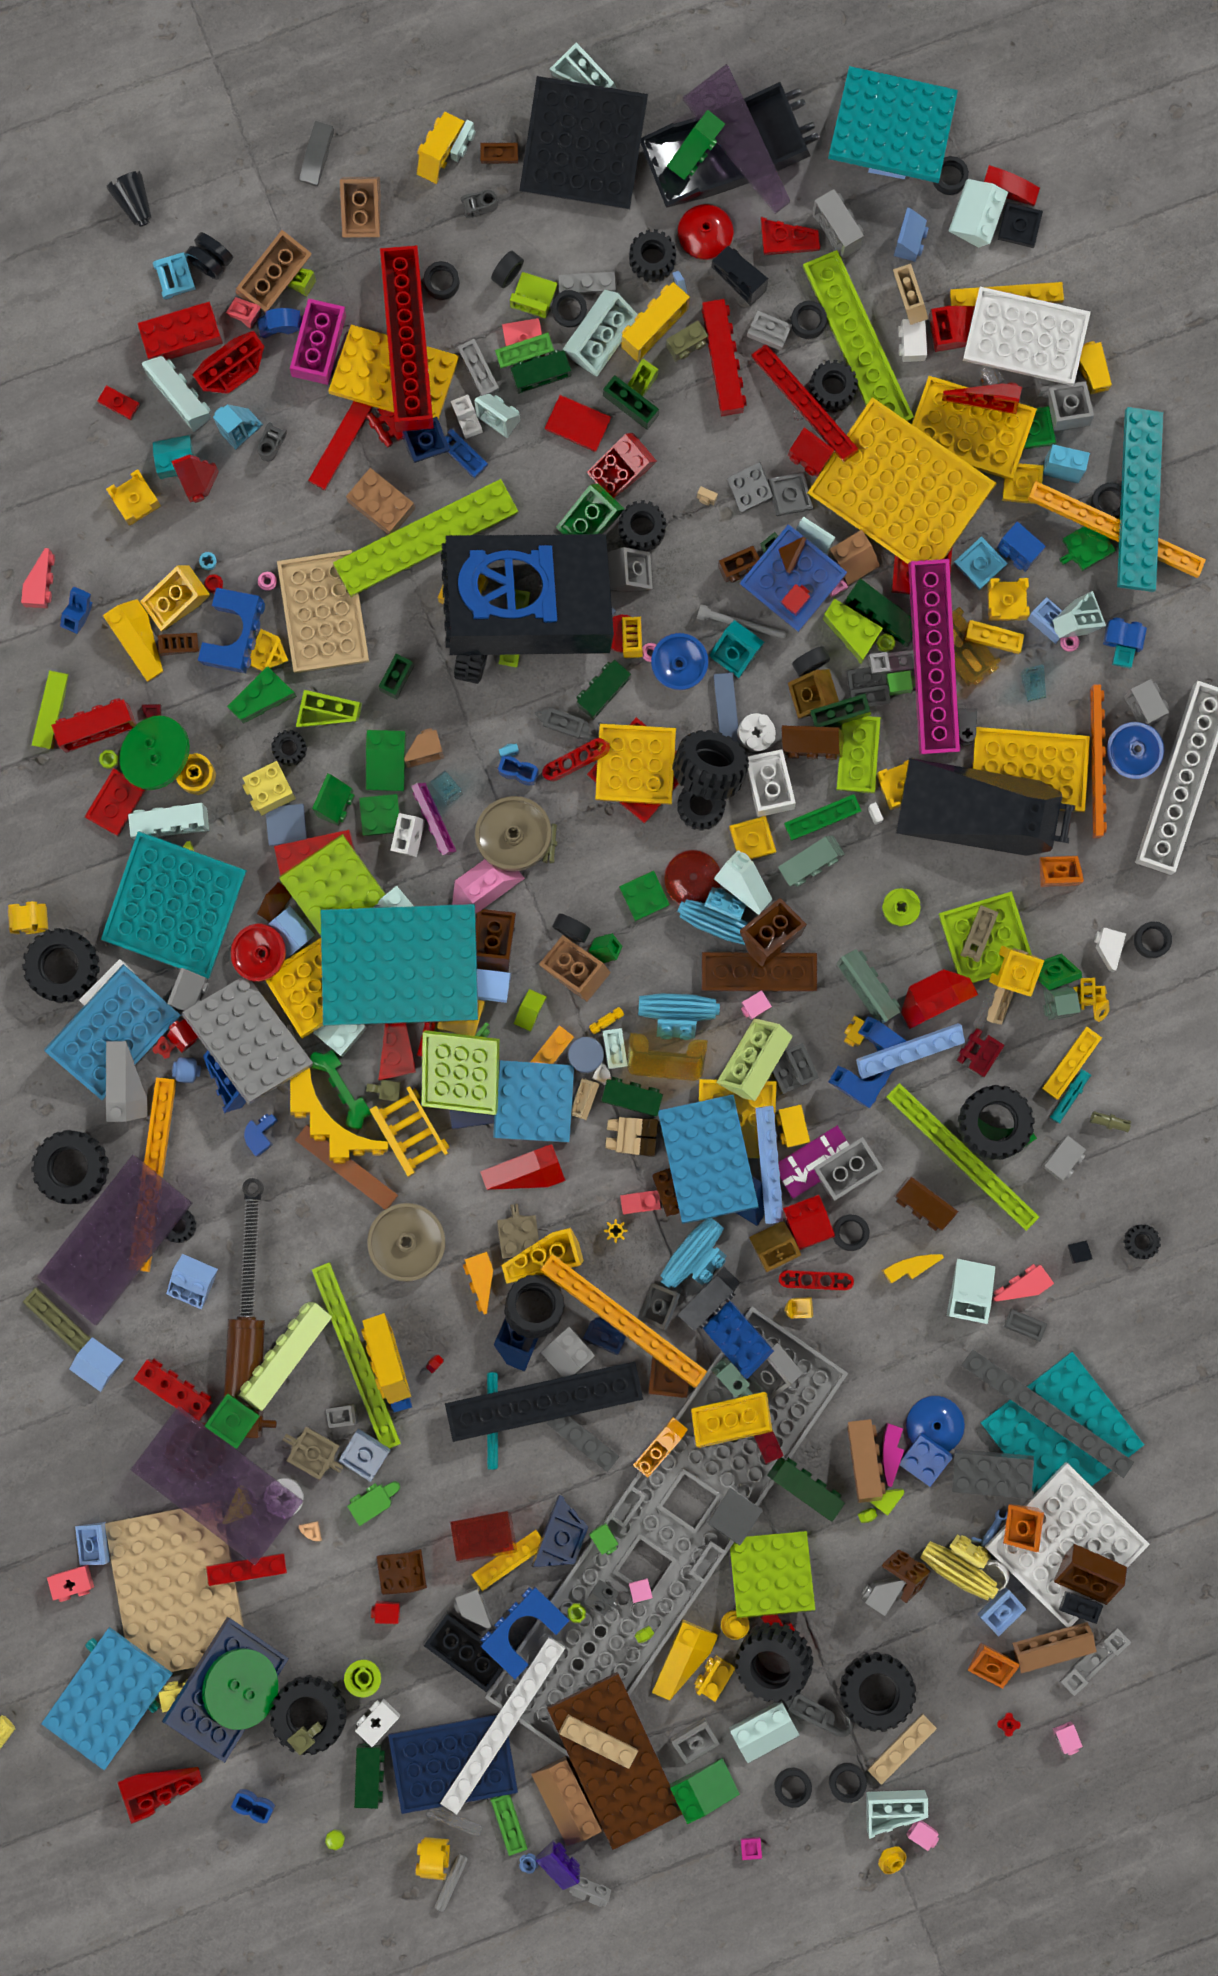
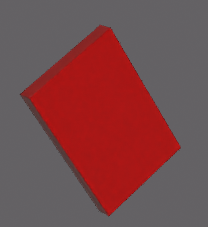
M559 395L545 430L597 452L611 417Z
M113 768L86 813L85 818L118 837L129 819L128 814L133 813L146 790L136 787L125 778L123 773Z

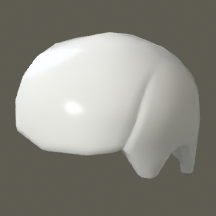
M988 1560L985 1567H981V1569L997 1583L996 1588L1000 1591L1006 1587L1009 1581V1570L998 1560Z

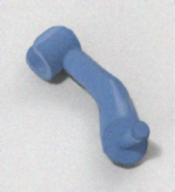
M1000 1509L996 1511V1519L983 1538L971 1537V1541L981 1543V1547H985L996 1534L1001 1522L1007 1519L1008 1512L1006 1511L1005 1517L1001 1518L999 1516Z

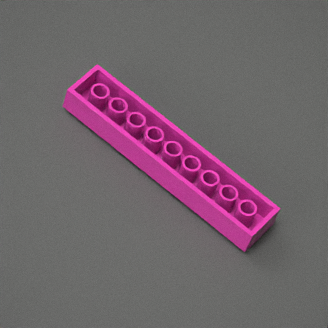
M949 559L911 561L908 563L919 754L960 752Z

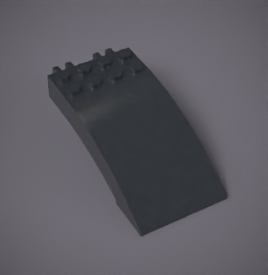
M778 82L744 99L712 111L711 113L723 121L725 125L715 137L717 143L711 151L707 148L705 151L708 154L702 163L699 161L696 163L698 169L692 176L688 174L685 180L669 169L667 165L703 115L675 124H669L642 137L641 146L666 208L729 191L810 157L807 145L818 140L819 135L814 133L803 138V134L813 130L815 125L811 122L799 127L793 111L803 107L806 102L804 99H800L791 104L789 103L790 100L802 94L801 90L795 89L785 93L781 82Z

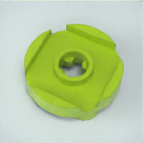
M903 888L890 891L884 898L882 905L885 919L898 927L912 924L918 918L921 908L918 896L912 890ZM897 903H900V904L905 903V904H906V906H905V910H906V911H905V912H903V911H900V912H899V911L897 910V908H898Z

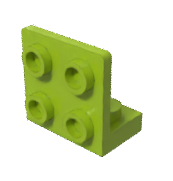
M522 272L515 294L512 293L510 308L546 319L557 283Z

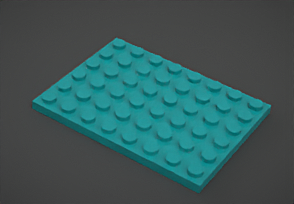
M475 904L321 910L324 1026L478 1020Z

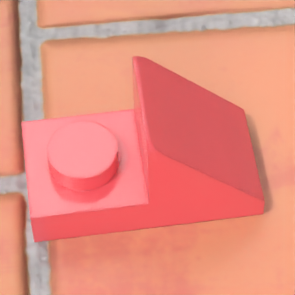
M235 297L226 313L230 317L242 321L251 329L261 314V307Z
M657 1190L620 1195L623 1215L661 1209Z

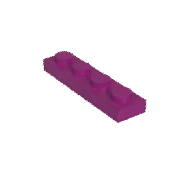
M417 783L411 786L413 796L420 804L421 814L429 824V831L436 839V846L442 855H451L457 852L426 783Z

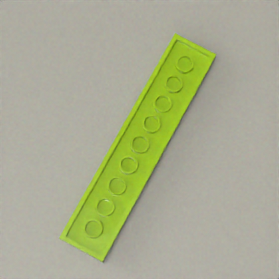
M838 250L804 263L802 267L819 304L825 309L827 322L847 365L852 367L851 372L855 371L857 387L865 405L867 406L873 397L906 421L913 420L914 416Z
M499 479L334 561L333 565L347 592L352 597L442 552V543H445L446 535H476L518 514L519 511L502 479Z

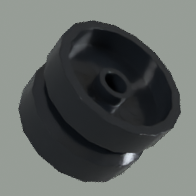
M200 232L194 240L196 246H190L184 255L202 273L218 280L224 272L222 266H228L233 260V255L217 240Z

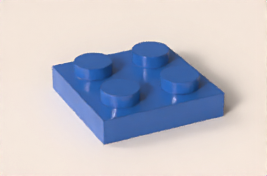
M920 1433L902 1457L899 1465L931 1487L952 1460L953 1455L926 1435Z

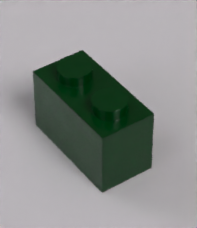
M395 654L378 686L380 692L397 700L414 668L413 662Z

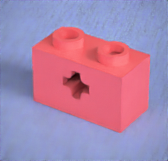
M88 1565L47 1577L52 1599H59V1602L71 1599L70 1595L78 1593V1596L89 1594V1590L94 1588ZM70 1581L75 1582V1586L68 1587L67 1583Z

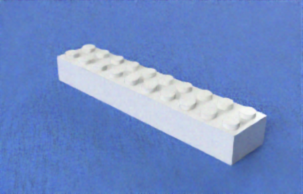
M1197 681L1192 687L1135 861L1137 864L1169 875L1176 872L1218 744V687L1201 681Z

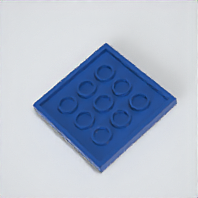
M788 524L743 578L740 585L799 632L846 576L847 571L807 540L791 576L787 575L778 549L804 537ZM795 584L799 587L801 585L806 587L810 591L808 595L811 597L797 616L781 604L782 599Z

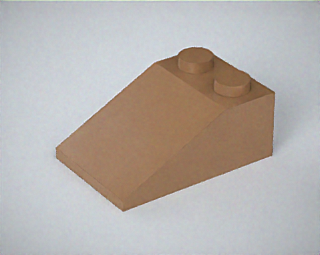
M342 177L340 179L342 237H380V177Z
M563 935L539 964L540 967L586 1002H588L611 973L604 963Z

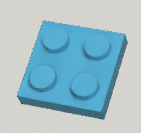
M981 536L953 564L980 591L989 582L990 578L995 577L1008 563Z

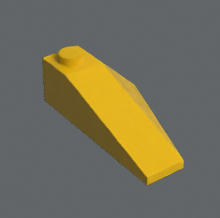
M138 599L119 604L103 615L147 682L163 672L149 616Z
M571 1227L548 1234L502 1264L506 1284L516 1282L527 1275H544L539 1270L551 1254L570 1268L580 1266L584 1259L579 1242Z
M682 1619L652 1693L671 1700L711 1654L718 1634Z

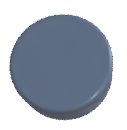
M581 1037L571 1044L568 1058L575 1070L581 1073H591L603 1062L604 1052L601 1044L594 1038Z

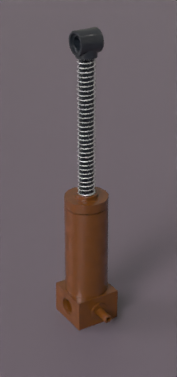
M249 1178L242 1186L244 1199L247 1204H245L246 1219H244L246 1222L244 1223L243 1275H241L243 1276V1279H241L243 1280L241 1283V1315L237 1316V1319H228L224 1398L229 1393L260 1415L245 1437L260 1438L262 1437L263 1428H276L277 1421L264 1420V1409L263 1411L255 1410L238 1396L242 1385L252 1378L254 1369L263 1363L265 1320H256V1317L253 1315V1301H255L253 1300V1297H255L254 1276L256 1275L255 1260H257L255 1258L257 1256L256 1241H258L256 1240L258 1237L257 1219H259L258 1201L261 1200L264 1186L260 1180ZM251 1183H256L258 1190L251 1194L248 1187Z

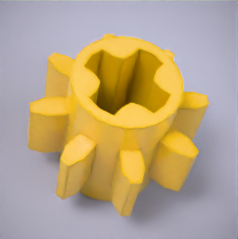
M617 1219L614 1220L612 1225L607 1222L609 1230H604V1232H609L607 1240L611 1237L614 1238L615 1243H617V1238L619 1237L624 1240L625 1238L622 1234L623 1232H628V1230L622 1228L624 1222L620 1225L617 1224ZM614 1225L621 1229V1233H618L617 1237L610 1233V1229H613Z

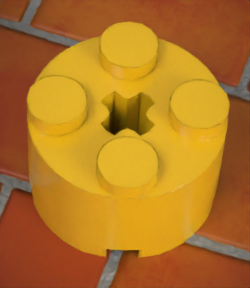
M194 753L189 754L187 763L176 780L186 792L201 795L213 786L216 772L211 762L205 756ZM192 772H198L199 775L193 777Z
M36 901L26 902V906H20V904L8 905L10 934H20V931L26 934H36L49 930L46 904H37Z
M424 1837L421 1843H418L417 1855H420V1862L416 1864V1875L425 1879H446L447 1874L443 1872L444 1868H448L450 1845H447L449 1839Z

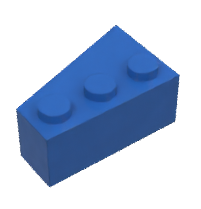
M207 1050L203 1057L211 1079L215 1078L218 1086L216 1090L217 1095H221L225 1105L222 1107L224 1113L242 1108L246 1103L245 1099Z

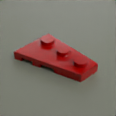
M765 217L760 218L764 255L820 251L818 230L798 225L792 226L781 221H771Z
M406 1023L385 1024L379 1081L416 1073Z

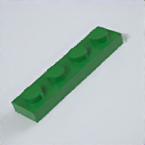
M855 794L787 821L784 823L790 840L793 841L861 813L862 810Z

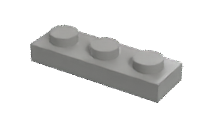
M615 272L558 275L559 293L564 290H573L580 294L602 293L604 290L616 292Z
M475 339L458 346L457 349L480 395L499 391V387Z

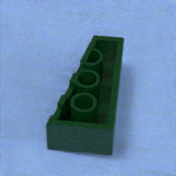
M860 578L847 596L845 605L882 627L884 633L892 635L896 641L907 647L913 639L911 615L906 614L901 607L892 603Z

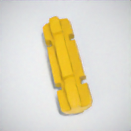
M617 1007L612 1013L610 1012L597 1020V1023L591 1024L589 1029L593 1034H597L601 1031L600 1029L608 1027L616 1019L623 1017L624 1012L620 1007Z

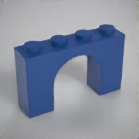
M216 588L212 606L217 611L239 615L243 622V631L239 639L228 646L202 642L198 661L206 666L246 674L247 668L251 665V652L256 645V632L260 629V616L265 610L264 600L257 595Z
M867 1017L858 1032L874 1044L877 1052L906 1042L904 1038L871 1017ZM837 1066L828 1082L857 1103L870 1108L895 1068L863 1079L851 1071Z
M535 1586L533 1589L529 1587L521 1595L523 1599L519 1604L515 1602L508 1609L510 1613L505 1619L501 1617L494 1624L496 1628L492 1633L488 1631L481 1638L483 1643L480 1646L514 1679L529 1664L509 1643L508 1633L511 1625L521 1617L533 1616L541 1620L557 1635L570 1621Z

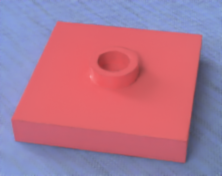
M539 318L502 324L506 346L542 335Z

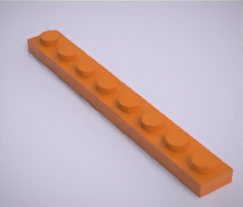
M1093 685L1090 688L1093 838H1101L1107 831V823L1104 822L1103 814H1106V803H1103V795H1106V784H1103L1106 767L1102 761V758H1105V746H1102V739L1105 738V728H1102L1105 710L1102 709L1101 702L1104 701V690H1101V685Z

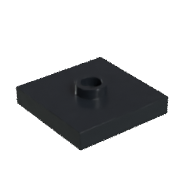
M1007 202L997 240L1034 248L1043 211Z

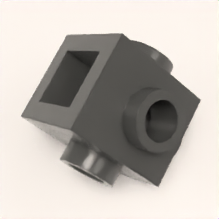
M599 1580L590 1592L585 1604L605 1616L609 1610L613 1611L618 1604L616 1598L619 1592Z

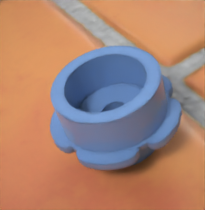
M528 1853L521 1856L519 1860L520 1869L528 1874L533 1873L535 1868L538 1867L535 1855Z

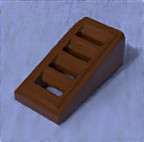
M197 633L158 635L159 653L161 656L199 652ZM188 638H192V648H189ZM180 639H184L185 648H181ZM173 640H176L177 648L173 649ZM165 641H168L169 649H165Z

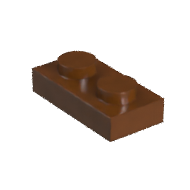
M480 143L481 164H518V143Z

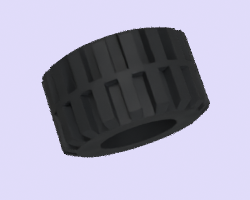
M649 229L646 230V234L641 232L638 238L635 237L633 239V244L631 243L629 263L630 267L632 266L633 273H637L639 279L644 277L646 282H648V279H652V282H656V279L662 281L664 276L667 278L670 275V271L674 270L676 263L675 243L671 242L672 238L669 235L665 237V232L662 231L660 234L657 229H654V232H650ZM648 249H657L664 257L657 263H649L643 259L642 254Z
M830 360L825 361L824 365L821 363L818 365V369L815 368L809 384L810 394L821 407L826 408V412H829V409H833V412H837L839 408L841 411L844 410L845 406L848 407L855 397L858 383L857 378H855L856 373L855 371L851 372L852 367L850 365L846 367L843 361H841V364L837 363L838 360H833V363H830ZM829 378H835L843 384L844 390L838 394H831L823 388L822 383Z
M641 500V503H637V501H634L633 505L630 506L628 504L626 510L621 512V517H619V536L623 539V543L628 545V548L648 552L649 548L651 550L655 549V546H659L661 540L664 539L666 518H664L663 511L659 510V506H653V502L645 503V500ZM637 518H647L653 523V530L646 535H639L632 530L631 523Z
M457 655L454 667L455 679L478 684L482 679L488 655Z
M683 788L677 803V811L681 821L683 820L686 826H691V829L695 830L697 828L699 831L706 828L711 829L714 825L716 826L723 817L726 801L722 798L720 800L710 798L713 804L711 812L707 815H697L690 808V802L695 797L694 793L688 792Z

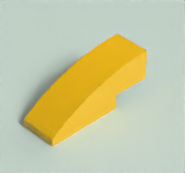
M942 1254L914 1256L893 1263L881 1271L889 1283L895 1282L905 1274L910 1279H913L942 1260L944 1256Z

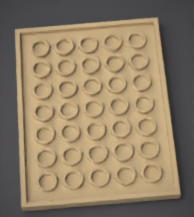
M221 1500L105 1523L125 1639L171 1672L196 1667L227 1617L244 1627L236 1582L208 1586L206 1566L232 1562L226 1526L222 1523L224 1515Z

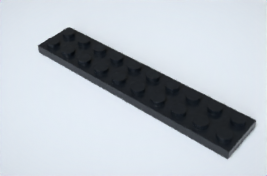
M634 1361L445 1403L452 1441L456 1442L644 1399Z

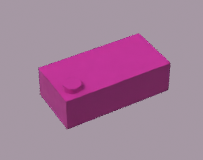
M308 298L290 365L292 377L326 385L329 384L346 319L344 306Z

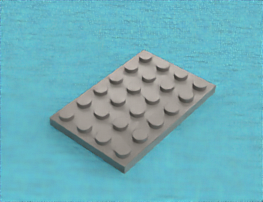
M244 977L239 978L182 1012L184 1019L248 1105L313 1065V1062L251 980H247Z

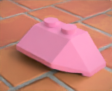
M484 859L455 880L452 905L475 904V912L477 914L525 878L520 871H504L489 864Z

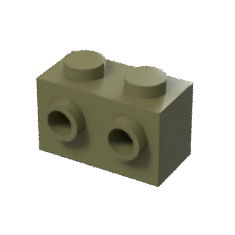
M698 320L666 339V348L675 362L680 359L683 360L693 351L705 347L708 342V335Z

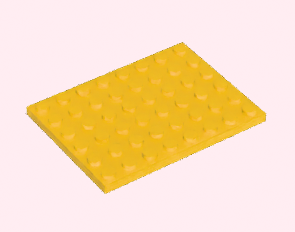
M872 397L847 434L850 440L857 446L859 452L844 463L834 453L807 493L908 564L911 561L945 559L997 483Z

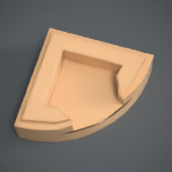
M318 1521L299 1525L301 1533L306 1538L312 1541H322Z

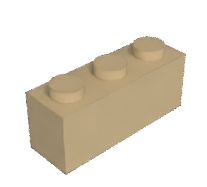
M908 264L893 269L910 325L927 320L928 315L912 265Z

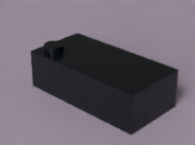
M446 1610L423 1643L425 1648L485 1692H488L504 1670L480 1646L483 1643L481 1641L483 1636L448 1610Z

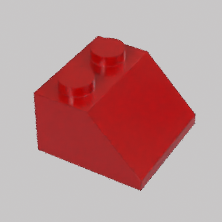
M804 427L790 448L788 456H790L789 459L794 464L802 465L809 475L818 477L833 456L834 449Z
M819 1195L783 1208L785 1219L799 1250L835 1237L826 1209Z

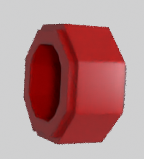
M439 1354L433 1356L428 1361L426 1369L434 1373L444 1362V1359Z

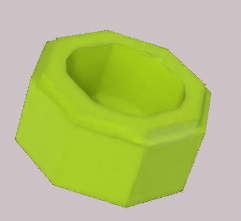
M885 633L879 636L876 645L879 651L888 653L893 650L896 642L892 635Z
M105 750L100 754L99 762L104 768L113 769L118 765L119 757L113 750Z
M873 1507L858 1513L861 1523L872 1522L878 1516Z
M573 1603L568 1608V1618L573 1623H580L586 1617V1608L581 1603Z
M648 1625L636 1632L634 1636L638 1643H644L653 1637L654 1632Z
M333 1829L327 1833L325 1843L329 1849L338 1850L343 1847L345 1836L342 1831Z

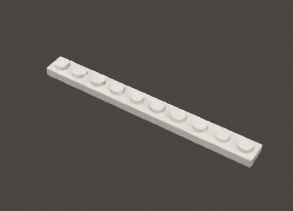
M551 1637L547 1638L440 1804L456 1815L458 1814L565 1650L563 1645Z

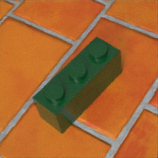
M554 350L547 356H536L529 362H518L513 367H510L518 394L571 377V369L564 350Z
M616 375L604 387L603 397L646 430L649 429L659 416V408Z
M615 659L611 663L608 661L601 669L603 671L599 677L595 676L589 682L590 687L586 691L582 690L576 697L578 699L577 706L593 720L631 679V673Z
M865 694L810 710L815 727H834L871 715Z
M611 1077V1080H606L601 1102L654 1117L658 1116L663 1094L659 1093L660 1089L649 1087L648 1090L643 1089L641 1084L630 1082V1085L622 1083L623 1079Z
M358 1744L356 1747L354 1808L378 1809L380 1803H383L384 1792L380 1791V1783H384V1771H381V1763L385 1761V1751L381 1750L382 1745L371 1747L369 1744Z

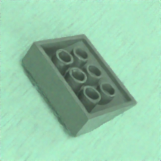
M855 949L841 957L836 964L873 1018L884 1024L900 1013V1005L895 998H890L887 986L884 983H880L876 978L878 973L873 967L867 965V958L862 951L858 952Z

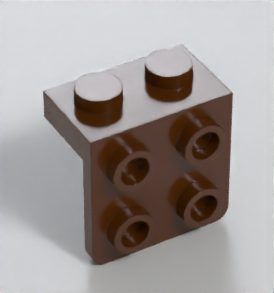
M668 1168L654 1173L652 1177L666 1217L677 1215L680 1211L671 1169Z

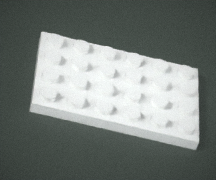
M980 287L963 361L1073 386L1090 311Z

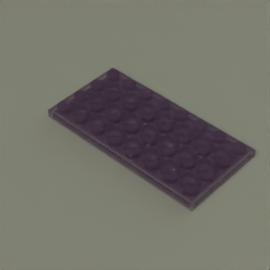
M132 1155L37 1277L92 1324L98 1325L193 1202L136 1155Z
M180 1406L174 1411L131 1468L132 1472L254 1565L258 1563L303 1503L300 1497L229 1443L206 1428L204 1424Z

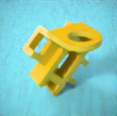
M1081 978V987H1073L1078 994L1081 1009L1085 1010V1006L1093 1005L1094 1019L1100 1022L1109 1013L1106 987L1096 986L1095 978ZM1084 983H1092V985L1084 986ZM1084 995H1092L1093 997H1084ZM1105 1009L1103 1015L1099 1017L1101 1011Z

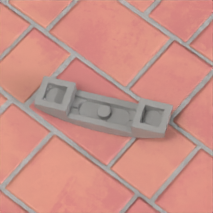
M913 650L868 655L872 674L914 670Z
M1118 1628L1114 1629L1095 1645L1097 1652L1083 1656L1060 1682L1075 1696L1102 1667L1129 1646L1131 1641Z

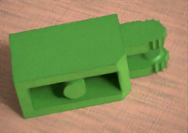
M393 1481L386 1486H383L382 1483L377 1486L374 1483L366 1489V1494L363 1496L357 1494L349 1500L351 1503L347 1507L359 1526L391 1506V1496L400 1490V1483Z

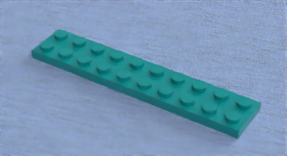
M1132 407L1125 409L1117 587L1154 592L1157 582L1163 412Z

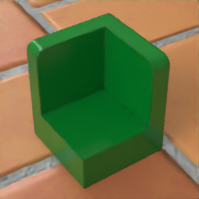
M612 933L594 938L589 952L602 963L617 960L623 946Z

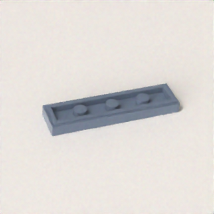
M733 673L714 674L719 732L723 733L722 735L726 737L730 736L733 741H737L740 744L737 737L738 720Z

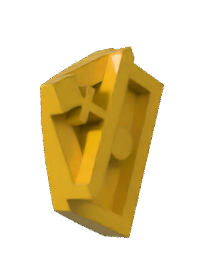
M260 629L256 638L255 648L251 652L250 666L263 671L267 666L271 669L287 662L288 658L280 638Z

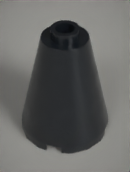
M136 171L122 175L116 178L117 183L114 185L111 181L107 185L108 191L133 224L139 225V227L149 224V220L152 217L141 172L138 171L136 173Z

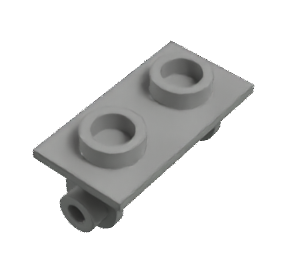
M580 1877V1882L570 1887L569 1893L582 1900H585L586 1896L589 1895L588 1902L599 1907H606L609 1902L611 1889Z

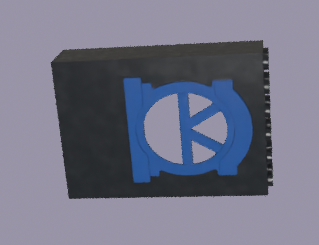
M606 534L446 535L445 543H442L441 565L443 567L442 591L444 598L443 612L445 614L444 630L446 631L445 648H449V655L603 654L611 652L614 629ZM504 560L505 576L487 568V566L492 562ZM513 560H520L534 567L540 574L543 585L540 597L533 604L517 610L515 606ZM482 574L504 586L482 596L478 589V577ZM507 593V609H501L489 603Z

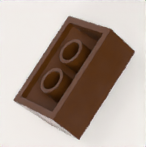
M782 725L783 752L785 755H788V758L798 759L799 756H807V759L826 757L825 759L837 760V757L842 758L844 735L839 728Z
M779 898L740 930V934L748 953L763 967L799 938L807 924Z
M907 1177L894 1195L897 1198L896 1203L903 1208L908 1206L913 1210L911 1214L920 1220L924 1218L928 1221L927 1226L934 1231H937V1229L943 1231L959 1212L913 1177Z
M1073 1544L1065 1553L1054 1578V1583L1107 1605L1125 1586L1127 1567L1082 1546Z

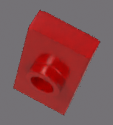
M107 385L97 400L99 404L129 420L133 418L140 406L139 402Z

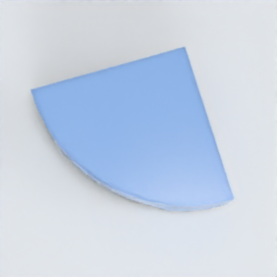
M679 271L673 272L675 284L687 294L685 281Z

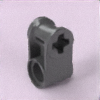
M490 189L466 194L461 197V202L464 203L466 218H474L481 214L493 212L498 207L497 196ZM488 198H492L493 202L487 204L485 203V200Z
M270 422L267 424L258 444V452L262 460L267 462L274 460L285 440L286 429L281 430L274 427ZM265 448L272 449L269 453L262 452Z
M958 708L959 744L963 746L970 745L976 737L977 709ZM964 732H967V735L970 736L968 739L963 735Z

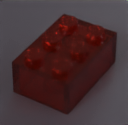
M509 1511L450 1522L456 1561L459 1563L517 1552L512 1515Z

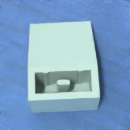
M957 1259L946 1316L988 1324L995 1266Z

